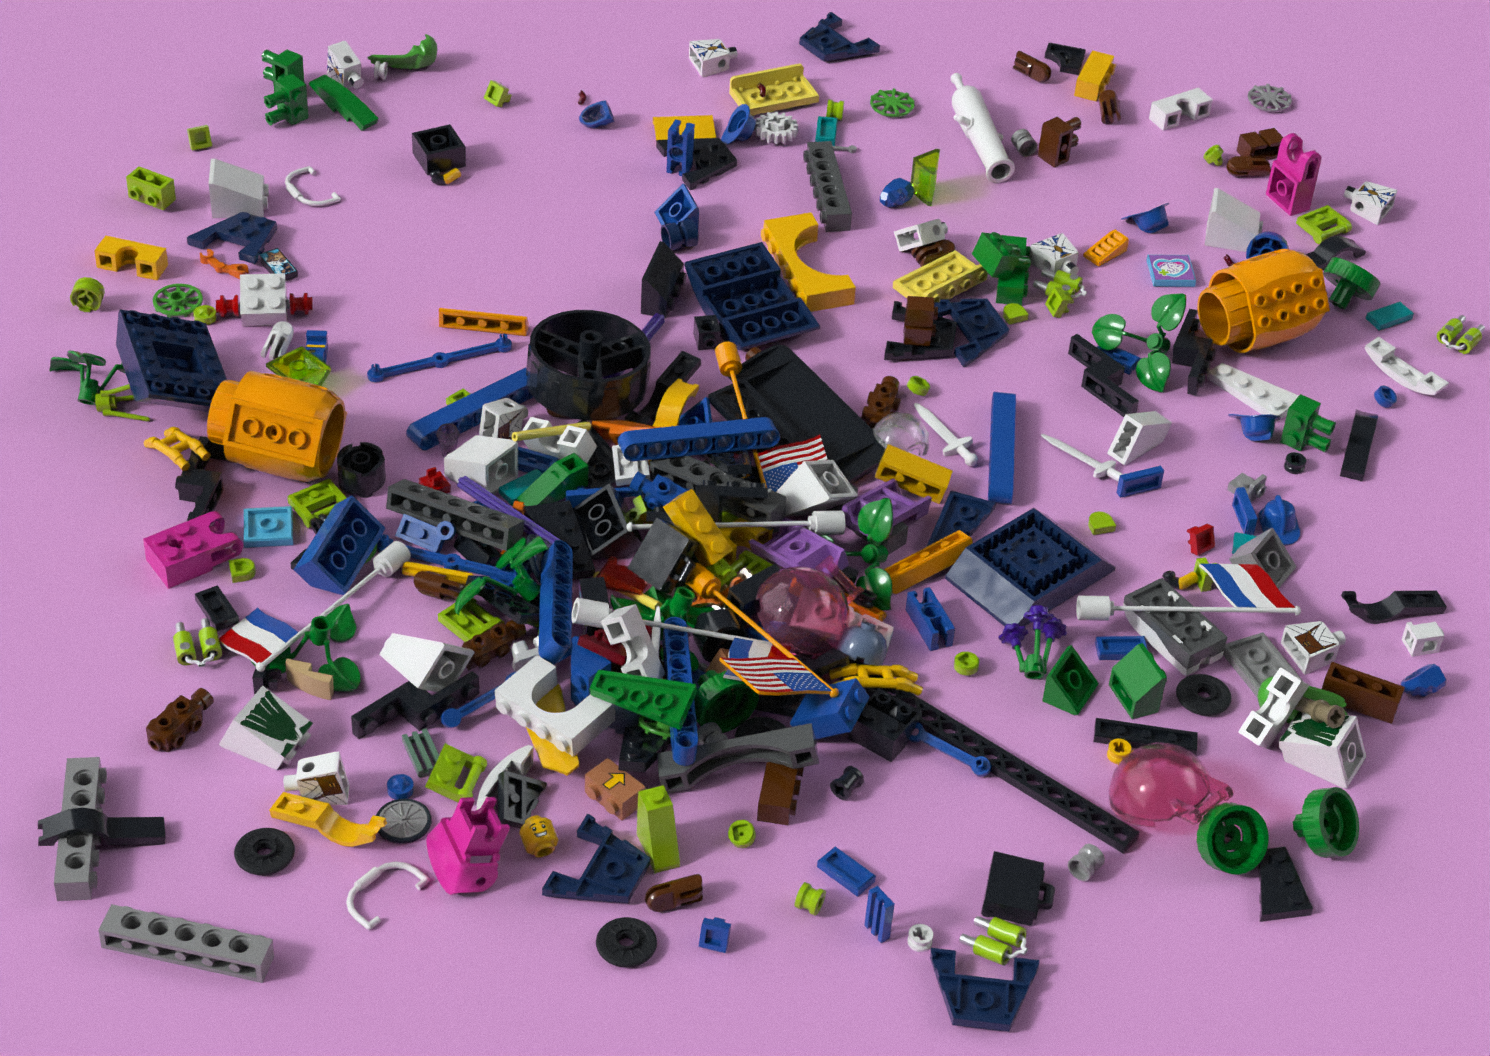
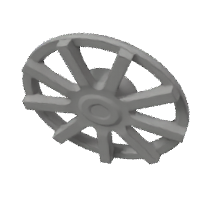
M1266 84V86L1255 85L1248 92L1249 102L1256 108L1268 112L1286 110L1292 101L1291 94L1284 91L1283 87L1277 88L1270 86V84ZM1252 96L1260 97L1256 99H1251ZM1261 101L1264 106H1259L1256 103ZM1277 102L1284 104L1285 107L1281 108ZM1267 106H1275L1276 109L1267 108Z

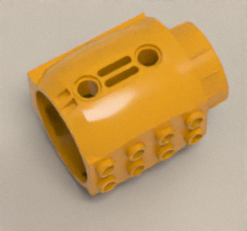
M1290 249L1268 252L1216 271L1210 279L1209 286L1200 293L1197 302L1199 321L1206 336L1209 339H1213L1214 344L1228 345L1238 353L1263 349L1302 336L1313 330L1325 313L1330 311L1323 270L1318 268L1313 260L1304 253Z
M249 371L240 382L224 380L218 386L209 409L207 435L211 442L224 445L225 457L230 462L238 463L264 473L297 481L310 482L324 478L331 470L340 450L347 411H345L343 400L326 387L275 374Z

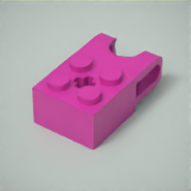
M1296 133L1288 134L1281 140L1277 160H1274L1272 163L1266 195L1289 216L1310 210L1322 160L1321 155L1315 150L1303 152V140Z
M217 511L206 513L143 538L146 560L168 589L213 571V566L237 557L242 552L243 542L233 532L222 534L225 529V520Z

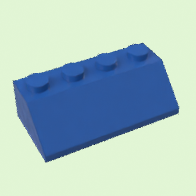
M352 495L334 505L297 563L294 571L311 587L344 595L349 590L386 528Z

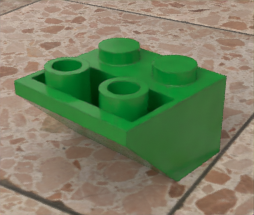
M1140 643L1112 667L1109 687L1133 720L1159 712L1167 676L1165 671L1154 660L1153 654L1146 649L1143 643Z

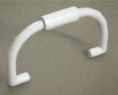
M311 166L290 172L285 179L286 190L303 204L325 206L341 201L336 192L331 194L333 198L324 201L305 199L298 189L290 183L294 176L305 172H310L313 176L316 175V171Z
M396 861L385 863L379 867H373L354 883V887L349 891L346 901L348 912L362 926L371 930L381 920L376 916L369 922L356 911L353 901L358 891L365 889L380 877L382 872L389 869H405L413 873L420 879L415 885L418 890L428 884L430 878L418 868L404 862Z

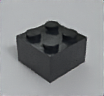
M450 124L412 133V153L427 176L431 171L437 169L440 172H445L454 168L466 167V147Z

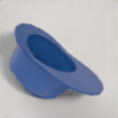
M747 104L738 106L732 113L721 137L725 145L732 143L735 139L744 141L751 137L756 126V119L750 114V108Z
M1169 203L1146 212L1121 218V220L1133 219L1142 231L1147 233L1157 232L1169 225L1165 209Z
M1228 414L1229 417L1240 419L1243 434L1251 441L1271 439L1275 423L1281 419L1280 416L1271 414L1251 416Z
M1277 495L1274 500L1269 501L1258 514L1263 532L1274 528L1283 545H1291L1298 541L1300 537L1295 507L1292 503L1282 500L1281 496Z

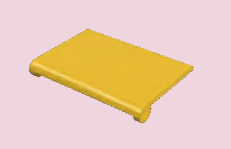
M713 115L653 117L652 119L656 140H668V129L675 119L681 121L679 125L680 135L685 130L686 124L692 123L695 124L694 139L716 138Z

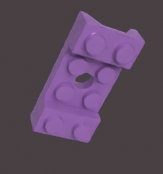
M891 479L844 504L842 511L845 515V525L850 530L862 533L858 526L860 510L870 502L890 498L893 507V529L894 525L905 519L916 521L928 514L932 497L926 496L917 502L912 501L901 495L897 480Z
M786 517L782 519V521H792ZM780 526L778 535L765 544H761L754 539L749 541L752 553L769 563L775 562L794 573L796 581L810 590L819 587L823 582L849 566L846 552L843 548L803 526Z

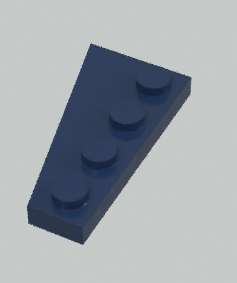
M950 491L927 546L958 530L971 537L995 510L996 502Z

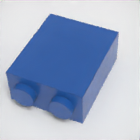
M857 678L829 684L833 689H838V696L832 698L830 694L806 693L790 725L794 727L812 723L816 739L851 732L869 699V695Z

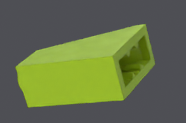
M664 785L638 791L637 836L645 854L650 857V865L654 874L680 867L674 809Z

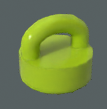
M1214 145L1204 153L1203 158L1208 164L1214 163L1217 166H1221L1223 163L1221 155L1224 151L1220 145Z

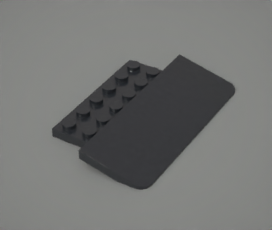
M785 345L772 346L742 363L741 372L735 376L747 418L768 417L773 421L780 434V440L775 446L756 449L758 453L777 446L806 441L820 435L827 459L834 460L849 483H855L878 468L888 444L789 347ZM733 384L708 394L710 404L727 421L743 419Z

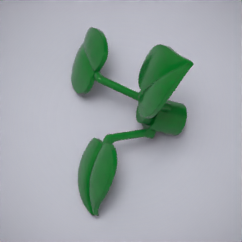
M1183 293L1167 294L1159 297L1154 302L1151 316L1154 321L1158 322L1156 327L1159 334L1153 333L1148 338L1124 331L1126 321L1120 315L1107 314L1099 318L1092 328V334L1097 345L1105 350H1114L1122 343V335L1147 343L1148 348L1153 351L1148 353V358H1142L1138 361L1136 366L1137 377L1147 388L1157 392H1164L1171 371V362L1168 356L1164 354L1170 349V340L1165 337L1166 333L1163 332L1162 328L1166 331H1172L1178 327L1186 309V295Z
M69 350L67 352L68 358L52 357L50 360V372L58 370L80 371V391L77 401L87 405H96V394L104 390L117 370L125 373L122 362L121 365L116 364L102 385L99 386V381L90 378L92 365L104 366L106 364L104 358L91 353Z
M890 498L870 502L859 512V529L862 533L868 534L867 540L872 544L866 545L862 552L845 551L846 556H862L866 563L872 564L865 570L866 576H861L856 581V590L857 588H864L875 593L877 598L872 602L874 607L880 610H891V577L886 570L875 568L879 567L888 558V550L884 545H880V542L888 538L892 529L893 507ZM819 535L834 544V540L830 536Z
M538 536L526 545L527 540L523 537L513 547L504 552L497 561L496 567L498 569H502L510 563V567L517 572L518 575L512 581L513 588L487 576L482 579L478 577L459 593L455 602L456 614L459 616L462 607L478 594L487 582L511 592L514 596L519 593L527 601L533 600L539 594L540 586L528 575L522 563L536 554L549 549L544 540Z
M678 587L673 598H667L666 602L660 607V613L669 606L672 615L683 619L690 627L694 628L697 623V617L701 613L713 611L714 608L692 607L695 594L687 588ZM611 595L610 602L613 610L636 604L642 620H654L655 612L651 614L645 605L634 600L617 598ZM662 647L661 650H660V656H661L662 660L664 661V658H663V647ZM689 650L691 672H696L699 662L695 654Z
M348 603L340 605L326 617L317 616L313 618L310 631L305 632L304 638L294 652L291 653L289 646L269 663L270 669L278 668L281 670V674L285 673L286 660L295 658L307 640L310 639L316 646H325L328 664L322 665L318 673L333 676L334 691L356 690L360 685L358 667L346 657H339L333 661L329 646V639L335 642H344L355 635L356 623L351 613L350 605Z

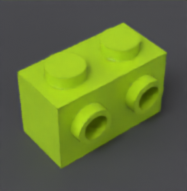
M140 166L126 176L128 196L131 199L161 210H165L176 200L174 179Z

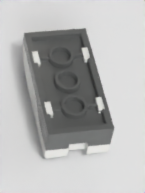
M1163 578L1125 595L1123 606L1194 607ZM1124 611L1131 626L1141 636H1145V640L1185 677L1197 671L1200 664H1211L1223 657L1227 636L1200 612Z

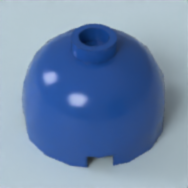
M1270 231L1262 232L1250 241L1246 249V258L1248 259L1255 254L1262 255L1280 249H1289V246L1282 235Z

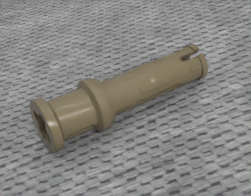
M1302 696L1294 708L1297 711L1310 715L1315 722H1325L1331 728L1339 727L1345 719V711L1342 707L1338 705L1331 706L1325 700L1314 701Z

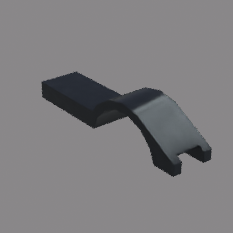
M1338 235L1324 240L1313 252L1305 255L1310 257L1318 268L1325 270L1331 258L1336 257L1341 252L1353 251L1354 257L1358 258L1364 256L1366 250L1359 247L1352 239Z
M681 351L656 380L654 392L646 406L639 412L630 411L625 416V421L653 426L660 402L667 389L677 379L687 383L701 366V359Z
M1356 409L1340 476L1363 481L1378 420L1377 414Z
M1437 590L1394 591L1382 601L1372 604H1363L1357 601L1355 591H1343L1341 597L1348 604L1350 612L1371 624L1386 623L1396 619L1401 614H1444L1447 608Z
M81 807L68 809L38 820V829H43V836L38 837V846H54L57 840L75 832L97 834L106 841L107 845L165 844L164 817H107L98 810Z

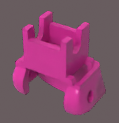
M473 797L460 798L453 816L442 818L437 826L427 835V851L432 868L440 885L450 895L483 892L489 889L498 878L497 868L499 865L497 861L500 860L499 851L510 827L508 824H501L494 810L497 801L495 797H486L481 808L476 811H471L475 802ZM471 856H492L489 863H470Z

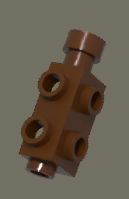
M885 376L881 384H876L874 392H869L868 406L863 408L861 419H864L865 423L874 431H886L888 425L893 426L896 415L893 411L899 410L901 398H897L900 383L893 376Z
M510 620L506 623V626L504 623L494 625L492 629L480 635H475L472 639L464 642L463 648L472 649L475 652L466 665L467 670L470 671L476 667L479 669L483 668L491 659L495 657L502 658L507 655L511 650L510 646L513 641L526 635L525 625L517 624Z
M198 688L191 695V700L180 695L176 700L169 703L165 710L152 719L146 727L149 746L155 751L163 749L166 752H169L173 747L180 748L185 741V736L190 731L196 732L200 729L203 723L202 710L208 709L214 703L212 695L204 688Z

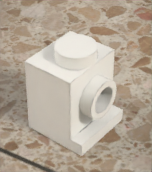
M1407 622L1401 640L1412 657L1439 653L1441 644L1444 641V632L1436 622L1417 625Z

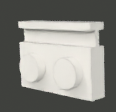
M619 445L612 446L617 486L630 484L638 471L646 475V478L650 480L648 460L628 461L625 459Z

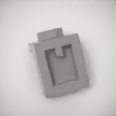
M1241 473L1229 482L1227 490L1235 494L1236 488L1245 487L1250 502H1252L1257 497H1262L1265 493L1267 476L1262 474L1254 480Z

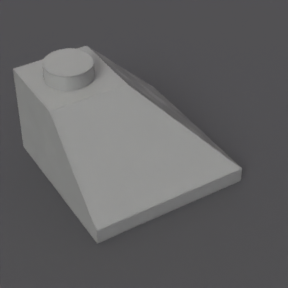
M1274 528L1268 529L1240 546L1229 559L1232 564H1257L1271 577L1277 588L1283 584L1297 567Z

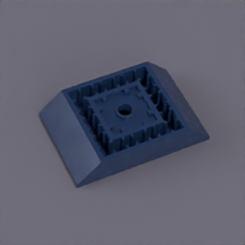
M119 310L116 347L134 400L136 402L209 412L218 386L227 378L206 323L198 320H184L178 317H165L154 313H140L135 310Z
M1032 508L966 547L946 574L945 579L1003 626L1013 623L1026 626L1031 621L1024 618L1023 614L1029 612L1031 606L1042 605L1048 607L1049 612L1115 571L1116 567L1048 515Z

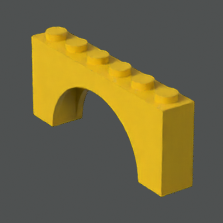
M811 212L764 220V226L761 229L762 241L766 242L769 253L773 254L776 263L781 268L783 278L787 279L791 292L795 293L796 298L801 297L810 312L854 305L856 287L849 275H830L818 272L804 264L796 254L803 246L817 242L819 224Z

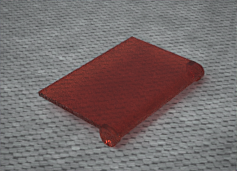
M614 556L609 557L596 576L604 577L606 589L642 595L649 584L629 570L628 566L617 564V558Z

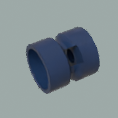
M687 219L678 222V224L675 222L663 224L661 226L662 242L672 251L681 249V246L687 248L696 246L698 244V231L694 221Z

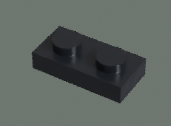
M218 585L195 593V601L217 631L239 623L238 614Z

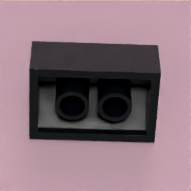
M662 241L659 242L642 278L641 314L654 316L656 313L664 315L666 319L669 311L674 309L675 298H679L681 285H685L687 273L684 272V263Z
M607 484L573 508L592 559H623L638 550L643 542L637 529H632V532L627 530V524L629 522L635 524L624 498L610 484Z

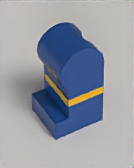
M307 330L305 370H324L328 354L327 331Z

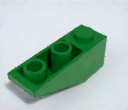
M575 453L554 462L517 498V501L524 502L525 506L553 503L566 498V490H577L578 486L580 488L581 486L588 487V464Z

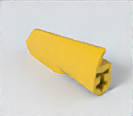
M557 684L536 703V706L551 713L566 712L561 686ZM526 727L543 768L568 776L579 767L577 754L573 757L565 751H560L554 744L546 739H541L535 732Z

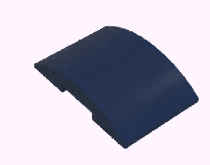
M763 242L684 263L689 281L706 316L716 315L721 338L725 342H733L737 346V350L749 349L820 329L819 323L801 297L795 298L781 278V268Z

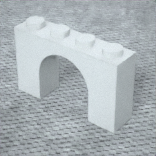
M536 655L495 690L496 708L502 714H507L515 719L521 726H526L535 732L541 739H546L554 744L560 751H565L574 757L615 721L614 704L593 697L590 694L575 708L566 712L551 713L538 708L536 703L558 683L556 666Z

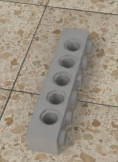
M100 757L67 758L61 812L82 807L95 809L103 813L100 804L105 803V790L102 788V784L107 782L106 768L101 767ZM75 832L65 835L58 840L54 876L57 901L91 900L92 888H97V872L94 871V867L99 866V850H96V845H101V837L99 835L89 832Z
M111 904L98 930L101 948L263 983L274 958L273 940L265 936L242 933L234 929L219 928L207 923L191 922L183 918L168 917L156 912H145L128 906L122 907Z

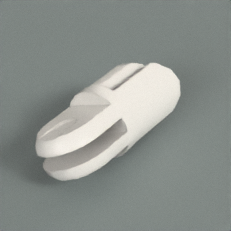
M280 321L273 326L260 353L261 357L265 358L271 347L269 360L274 361L279 352L277 362H282L293 338L294 329L290 323Z

